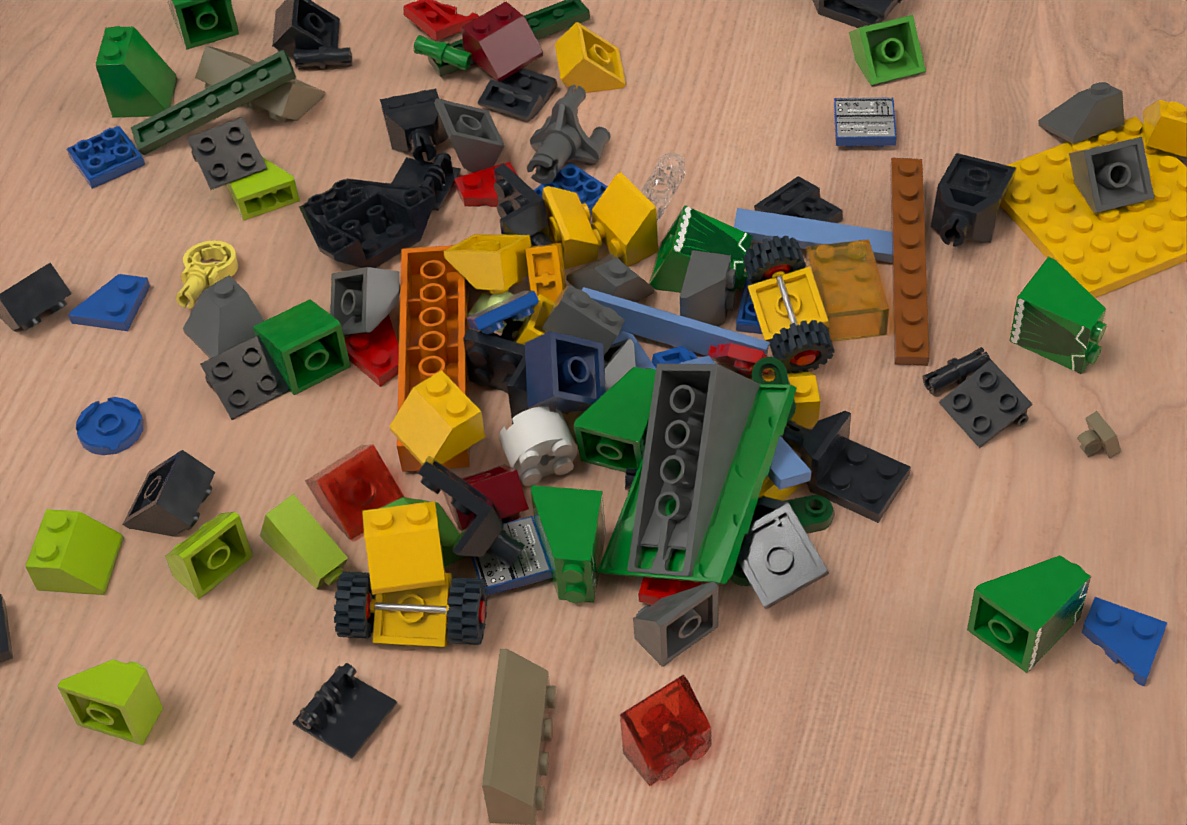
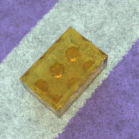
M870 240L806 246V268L810 267L829 321L830 327L827 329L831 341L887 335L889 306Z

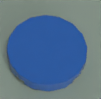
M118 397L107 398V402L100 403L97 401L90 404L81 412L76 421L77 436L83 448L99 455L117 454L130 448L143 432V418L136 404L128 399Z

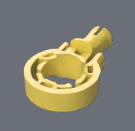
M205 241L192 246L186 251L183 256L185 269L181 274L184 286L176 295L177 303L183 308H186L187 304L188 309L192 308L203 290L228 275L232 277L237 272L238 262L233 246L223 241ZM202 258H203L204 260L214 259V260H220V261H222V262H218V263H216V264H215V262H212V263H201V259H202Z

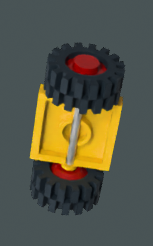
M773 236V239L770 241L765 238L762 240V244L756 242L752 245L753 249L748 248L746 255L743 256V263L751 283L748 289L764 340L770 342L769 346L773 357L779 359L784 364L787 373L809 372L808 369L810 368L816 370L819 368V364L825 365L828 362L827 359H832L835 350L827 329L830 327L813 273L810 267L806 268L798 241L796 242L795 238L789 239L788 236H783L779 239V236Z
M342 572L339 576L340 581L337 582L338 591L335 592V631L338 637L363 639L370 638L371 633H373V643L447 647L449 638V642L452 644L480 645L484 637L485 618L487 616L485 579L454 577V580L451 582V573H444L445 585L372 595L369 573Z

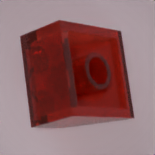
M374 444L357 447L305 480L321 509L349 540L364 532L362 511L379 509L404 497Z
M681 675L620 714L623 754L649 787L659 780L665 781L671 778L680 766L690 760L700 759L711 747V725L688 679L684 675Z

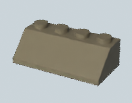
M205 46L195 78L205 82L204 87L207 89L258 62L241 54ZM293 79L248 102L247 107L259 112H264V109L270 111L269 117L281 122H286L287 118L299 120L324 97L325 91L298 79Z
M500 649L482 788L489 823L536 825L537 811H544L546 790L545 787H540L541 776H548L549 752H544L545 741H552L553 719L548 718L549 708H555L556 686L550 685L548 670L509 649Z

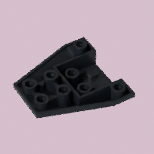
M347 178L337 181L333 184L332 188L322 194L311 196L308 202L299 206V209L321 253L335 261L359 268H377L400 254L401 249L410 248L421 241L436 199L434 194L415 186Z

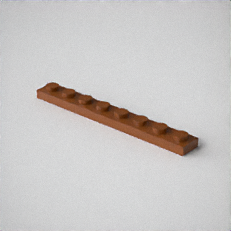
M891 157L894 363L928 366L929 333L922 159Z

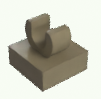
M1098 411L1085 418L1089 430L1081 433L1077 439L1082 444L1080 448L1087 457L1095 455L1101 448L1109 458L1121 451L1117 435Z

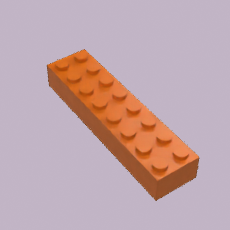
M454 245L401 249L398 411L413 387L440 371H443L469 398V373L463 337L469 329L467 320L469 313L468 280L444 258L443 252ZM397 439V450L402 472L418 471L422 465ZM470 447L442 465L446 468L470 467Z

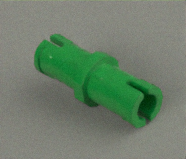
M421 35L415 40L414 53L436 59L438 64L443 65L447 63L465 71L471 65L472 53L450 46L448 42H436Z

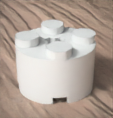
M541 406L525 410L512 418L514 424L507 431L505 426L501 429L499 441L510 466L517 469L519 479L523 485L532 486L538 483L544 476L553 473L565 475L573 469L572 461L576 457L578 449L567 423L558 409H556V412H550L549 407Z

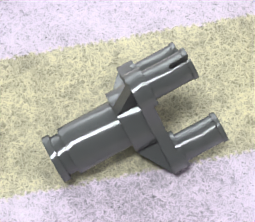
M576 85L569 87L565 96L559 99L553 106L552 114L546 119L542 128L536 130L530 138L531 147L536 153L527 165V172H532L536 167V173L531 178L537 183H551L564 163L571 159L579 160L586 165H595L602 157L603 148L611 138L609 131L604 127H596L590 137L583 131L577 113L578 107L586 98V92L579 85L576 90Z

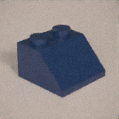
M549 331L525 343L528 408L545 406L549 407L550 412H556V409H558L561 413L586 411L606 392L603 343Z

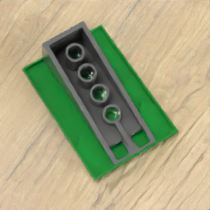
M657 364L644 455L597 572L608 575L702 583L714 581L716 584L726 585L733 574L744 534H748L763 480L769 474L779 437L783 436L797 387L793 385L759 384L719 364Z

